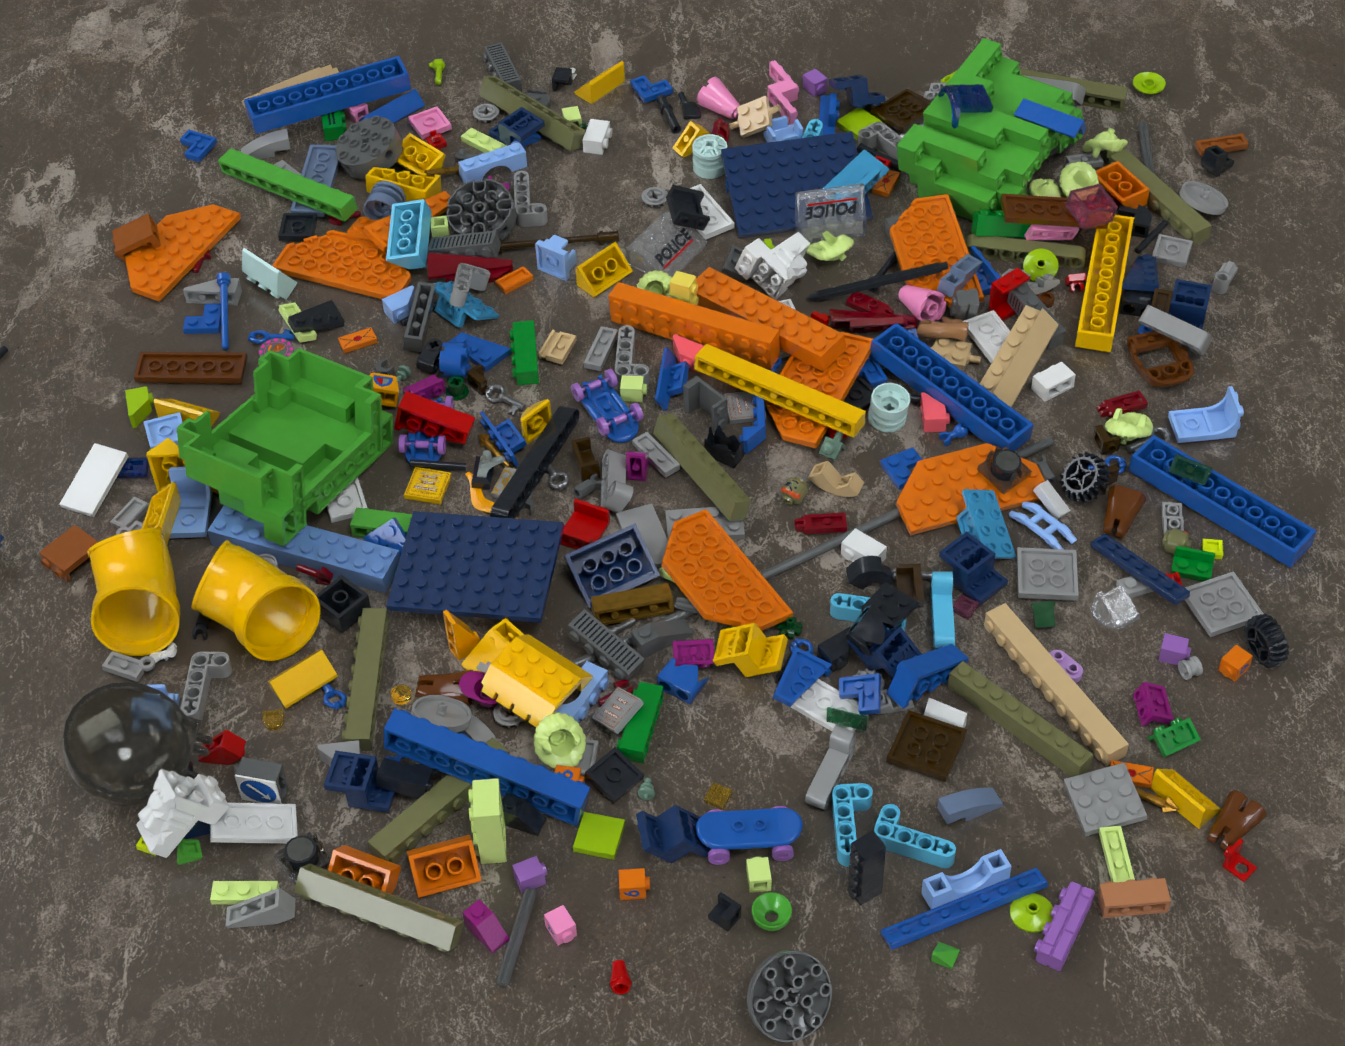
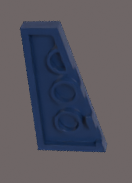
M1150 254L1138 255L1123 282L1122 289L1155 291V288L1159 289L1156 257Z

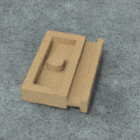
M552 330L538 353L539 358L543 357L547 361L563 365L577 341L576 335L561 331L557 333L555 330Z

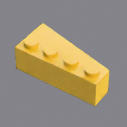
M373 167L365 175L366 191L368 193L371 192L374 184L377 182L389 181L398 185L406 195L405 202L427 199L441 193V175L435 174L434 177L427 176V173L413 175L410 174V171L397 173L395 169Z

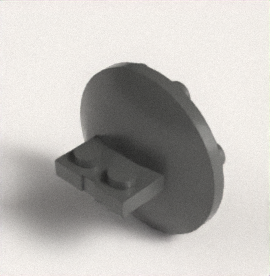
M784 950L771 955L759 965L749 983L747 1007L752 1022L765 1036L779 1042H795L808 1037L821 1026L829 1011L832 998L830 977L818 959L803 951Z

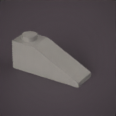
M231 278V283L227 287L228 305H238L242 293L239 278ZM217 279L189 286L183 290L186 303L221 304L220 287L217 284Z
M279 887L227 907L226 927L274 925L295 917L296 899Z

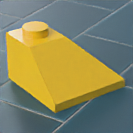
M548 399L536 402L522 413V437L527 445L540 436L552 418L550 400Z

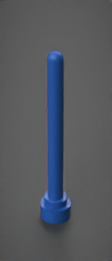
M226 272L217 274V284L220 287L221 338L224 350L229 348L227 287L231 283V275Z

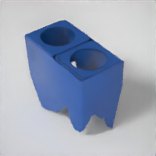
M672 658L657 676V684L663 686L665 692L691 705L708 682L709 677L698 682V666L685 664L675 667L676 661L675 658Z

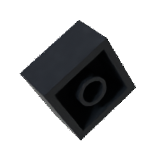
M342 575L316 595L320 604V616L342 633L358 621V617L362 616L363 608H371L368 594Z

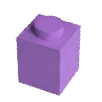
M813 69L803 74V88L816 97L827 91V77L817 69Z
M1165 633L1159 661L1178 665L1179 661L1189 659L1191 648L1187 647L1189 639Z
M537 856L512 865L514 878L521 893H524L526 888L535 889L546 884L545 875L548 874L543 862H539Z

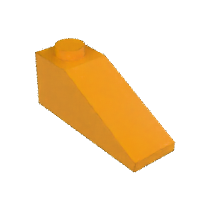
M448 610L443 611L448 646L457 660L460 661L471 653L478 642H480V638L476 631L472 632L467 624Z

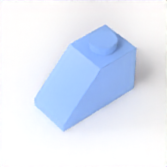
M409 286L382 299L384 313L394 324L410 315L415 296L414 286Z

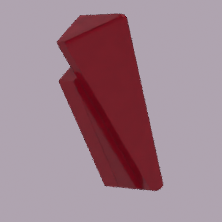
M438 253L427 254L428 279L446 277V283L449 281L454 282L460 263L488 270L490 272L488 283H493L506 273L513 272V262L510 259Z
M838 309L829 310L831 328L848 327L849 333L886 331L895 323H898L904 329H917V319L913 315Z

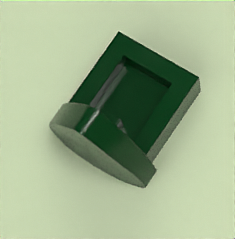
M1042 601L1031 604L1034 628L1056 626L1054 616L1055 602Z

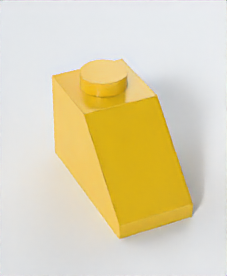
M690 121L673 146V149L682 157H686L693 153L692 144L694 140L710 133L701 125Z

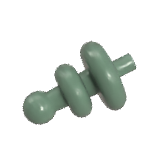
M400 365L398 367L396 377L397 382L400 383V381H404L411 376V370L408 366Z
M649 777L644 779V783L641 784L638 790V796L643 800H651L655 796L654 786L651 784L652 781Z

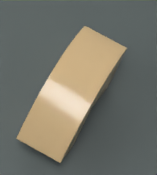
M829 461L814 465L808 476V479L822 490L843 497L858 496L864 484V481L856 472L841 476Z

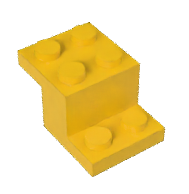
M756 623L720 630L713 662L716 666L735 663L745 677L781 671L788 639L784 634L766 637Z

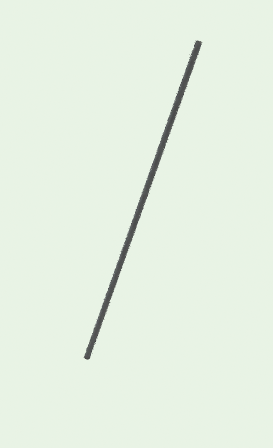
M1049 436L1016 453L1021 458H1026L1052 446L1054 442ZM898 508L855 528L865 534L901 517ZM855 528L760 573L768 580L841 545V542ZM679 610L655 622L685 619L696 613ZM631 633L620 638L628 645L632 644ZM587 653L571 662L582 667L586 661L592 663L598 660V658L593 654Z

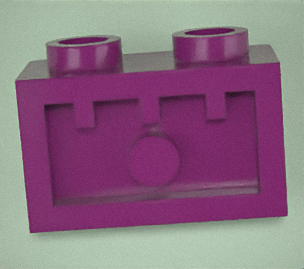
M434 374L403 388V393L405 394L408 391L430 400L445 393L444 380L442 378L438 379Z
M713 638L673 641L675 666L698 664L700 668L710 667V664L714 663Z
M1143 682L1133 692L1141 726L1146 727L1151 721L1170 724L1174 720L1164 686Z

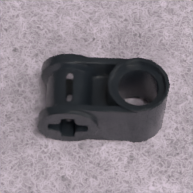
M431 339L427 342L422 353L417 358V369L432 373L437 372L440 351H442L441 340Z

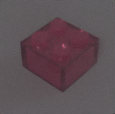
M1101 184L1070 191L1065 205L1082 229L1113 222L1118 208Z

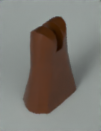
M1116 484L1109 488L1103 533L1111 535L1114 526L1118 525L1116 537L1123 538L1127 534L1132 522L1146 502V496L1143 492Z
M473 670L448 674L421 675L418 677L415 697L444 695L462 701L468 707H471L472 699L461 692L459 682L465 673Z
M1238 790L1229 792L1216 821L1209 831L1207 840L1212 844H1216L1221 836L1224 837L1220 844V849L1226 851L1230 845L1233 846L1240 838L1242 839L1267 816L1264 807L1254 800H1250L1246 806L1248 799L1246 795Z

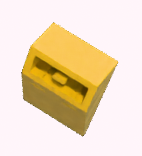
M503 619L486 633L461 663V666L466 670L482 672L477 669L480 661L484 664H487L488 661L492 663L516 636L524 634L509 620Z

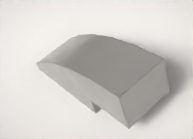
M287 129L274 131L256 138L241 148V152L257 159L275 157V151L291 149Z

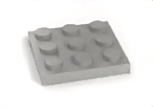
M1017 547L1018 598L1078 601L1076 550Z
M1234 571L1185 587L1190 591V597L1185 599V601L1209 637L1245 626V623L1251 617L1264 614Z
M1125 763L1064 779L1065 788L1085 837L1099 833L1100 827H1122L1147 820L1146 811Z

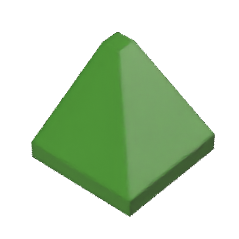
M182 839L177 845L178 865L202 859L199 840Z
M939 942L932 953L931 962L952 969L960 950Z

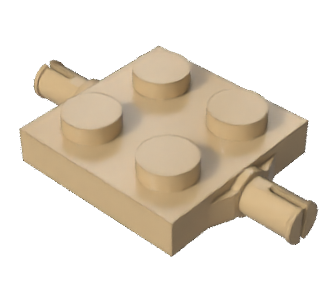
M763 96L738 106V120L729 123V127L731 130L740 127L741 136L743 138L766 130L768 126L772 127V115L781 111V107L779 104L770 107L769 98Z
M936 338L935 344L930 347L961 371H965L966 365L969 362L978 364L981 362V356L971 355L972 343L947 338Z

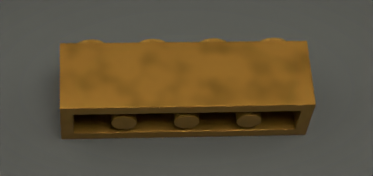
M668 583L591 597L593 616L604 625L624 622L632 618L636 620L674 613L673 596Z

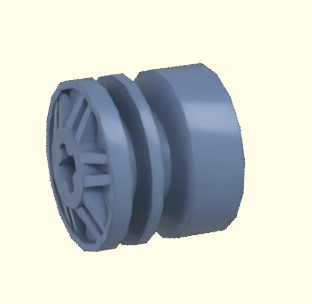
M379 181L374 184L363 206V212L369 219H383L391 215L392 204L406 201V195L398 185L389 181Z

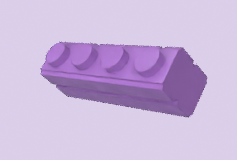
M1070 882L1068 888L1063 887L1059 896L1061 903L1060 905H1054L1051 912L1052 922H1046L1042 932L1045 936L1043 940L1038 939L1034 952H1037L1036 961L1045 966L1048 965L1057 971L1062 970L1093 903L1094 890L1082 887V885L1075 882Z

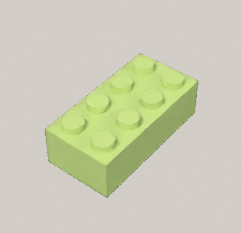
M499 779L472 780V789H469V802H471L469 819L471 821L475 854L480 856L481 864L507 862L506 826Z

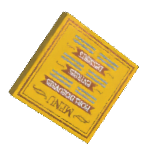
M415 467L404 493V498L441 505L452 477L451 473Z

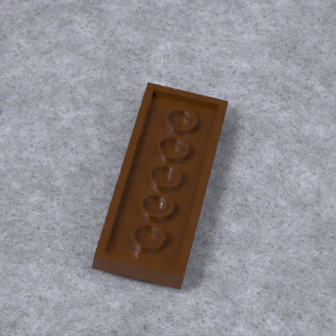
M1003 193L1001 195L1005 223L1107 229L1108 227L1103 200Z
M140 352L134 380L135 382L242 383L248 357L247 353Z

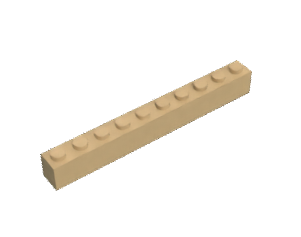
M1004 603L986 612L985 629L996 638L1000 646L1004 647L1009 657L1016 661L1021 671L1027 674L1032 680L1033 685L1044 694L1045 699L1053 704L1057 713L1065 718L1070 728L1081 737L1082 742L1090 747L1095 757L1102 761L1105 766L1110 765L1111 760L1118 761L1125 757L1129 746L1128 742L1009 606Z

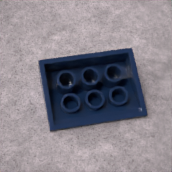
M632 524L564 555L565 563L588 608L592 607V596L631 590L660 576L636 524Z

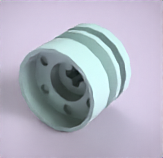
M713 134L703 135L695 139L692 144L693 171L696 175L706 179L722 176L725 171L721 149L727 148V142L724 138Z
M883 383L873 390L868 419L874 428L882 432H895L905 425L910 404V395L907 390L895 383Z

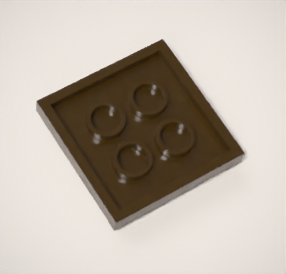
M907 88L886 100V102L881 103V105L871 109V115L904 133L914 124L918 125L924 121L923 112L932 101Z
M908 710L887 755L886 762L946 782L967 735V729Z

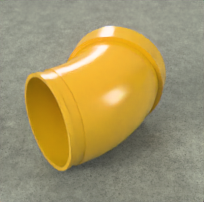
M158 528L138 529L109 537L94 544L88 549L87 554L91 560L90 564L97 590L91 612V627L97 639L112 651L129 656L150 655L166 648L174 640L179 629L180 604L176 593L172 561L167 543L164 540L163 531Z
M228 540L219 547L209 563L191 605L192 610L201 612L204 616L234 632L238 641L253 656L266 661L284 659L299 651L311 639L320 620L319 600L307 585L300 579L287 575L260 556L239 545L236 546Z

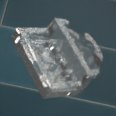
M1122 584L1105 594L1100 591L1094 597L1095 601L1093 607H1091L1092 614L1101 625L1107 628L1121 629L1141 618Z

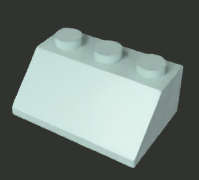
M244 248L242 250V272L248 275L246 278L253 283L258 281V286L265 291L270 289V294L277 299L281 296L287 300L298 282Z

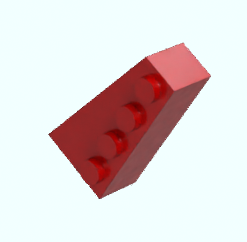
M406 391L398 406L394 429L399 431L401 428L408 429V432L416 434L418 431L426 433V436L432 438L434 436H445L446 441L466 444L472 432L475 417Z

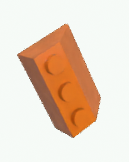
M1119 161L1096 170L1099 183L1121 204L1137 209L1138 205H1147L1150 189Z
M470 835L407 851L418 898L482 881Z
M343 845L333 850L328 870L392 894L397 885L401 866Z

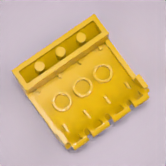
M527 634L516 636L490 664L481 682L483 684L481 692L492 699H495L497 694H499L496 702L509 710L515 705L512 712L525 721L531 715L528 723L537 727L545 716H549L551 713L555 714L556 710L575 689L582 691L593 679V675Z

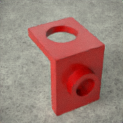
M1240 838L1224 852L1223 868L1245 882L1256 871L1257 867L1240 855L1244 842ZM1237 864H1244L1247 866L1248 871L1240 873L1236 870L1235 866Z

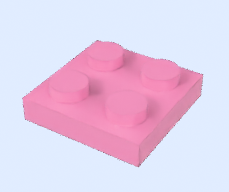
M438 106L408 117L409 123L422 140L430 136L429 132L435 129L437 133H444L452 129L451 123Z

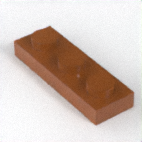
M1243 133L1195 141V148L1200 157H1202L1205 148L1214 145L1219 146L1226 152L1248 149L1249 143Z

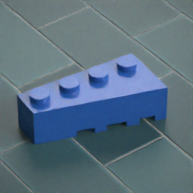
M949 644L922 655L914 656L911 659L903 660L897 665V671L886 694L904 709L909 706L910 700L914 699L917 701L922 698V693L925 691L932 692L940 683L945 684L949 682V673L962 661L967 664L969 657L953 644Z

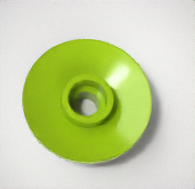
M1153 72L1139 73L1133 79L1135 89L1146 94L1159 93L1166 85L1165 79Z
M1047 249L1031 251L1025 257L1023 263L1024 271L1031 275L1030 280L1036 282V277H1043V274H1052L1055 277L1059 266L1056 256ZM1038 262H1044V266L1040 267Z
M1031 893L1012 902L1010 917L1013 923L1023 931L1030 933L1042 932L1046 922H1052L1051 912L1053 906L1045 897Z

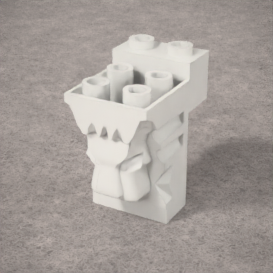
M797 232L770 250L758 238L744 248L735 269L746 280L751 277L769 296L777 300L788 289V286L806 274L807 262L803 256L810 243Z
M159 770V775L153 787L155 791L151 794L147 806L138 813L140 820L136 824L150 853L167 858L198 820L215 825L230 806L225 799L226 796L221 792L217 780L212 776L207 777L198 774L193 779L189 776H181L174 771Z

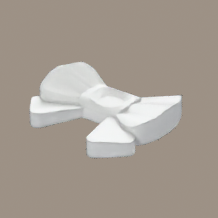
M171 642L167 650L151 653L150 656L154 658L155 663L162 659L167 661L168 657L176 655L177 646Z

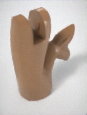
M943 316L941 317L942 323L922 320L917 328V335L922 338H952L966 342L969 322Z

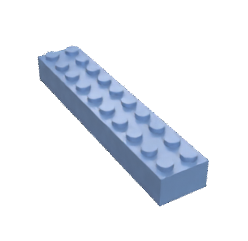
M225 505L208 529L212 546L220 547L228 540L232 544L239 545L256 555L270 554L276 558L280 565L296 569L297 564H302L315 570H321L323 566L332 572V579H337L342 575L354 585L386 593L391 585L400 559L399 550L308 525L283 547L265 539L263 523L244 516V513Z

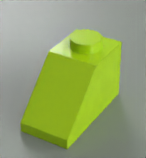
M147 386L125 390L128 415L132 428H136L152 412L151 404L154 403L153 393H149Z

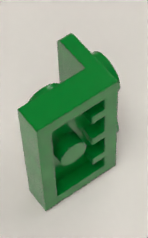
M1176 546L1171 574L1178 572L1180 578L1201 582L1209 580L1212 576L1215 553Z
M1179 717L1171 721V726L1168 728L1162 725L1153 729L1154 734L1148 737L1149 741L1155 740L1163 758L1201 740L1190 717L1185 720Z

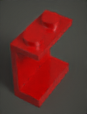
M1016 268L992 282L988 312L994 310L1002 321L1015 315L1016 312L1007 303L1009 292L1030 280V277L1019 268Z
M574 499V512L564 526L560 545L577 550L599 540L610 524V512L608 509Z

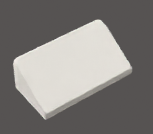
M1048 480L1039 484L1033 490L1056 520L1071 511Z
M932 698L928 699L924 712L925 716L965 728L966 712Z

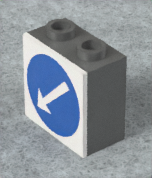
M242 757L240 764L235 768L234 776L242 800L283 804L289 789L283 764Z

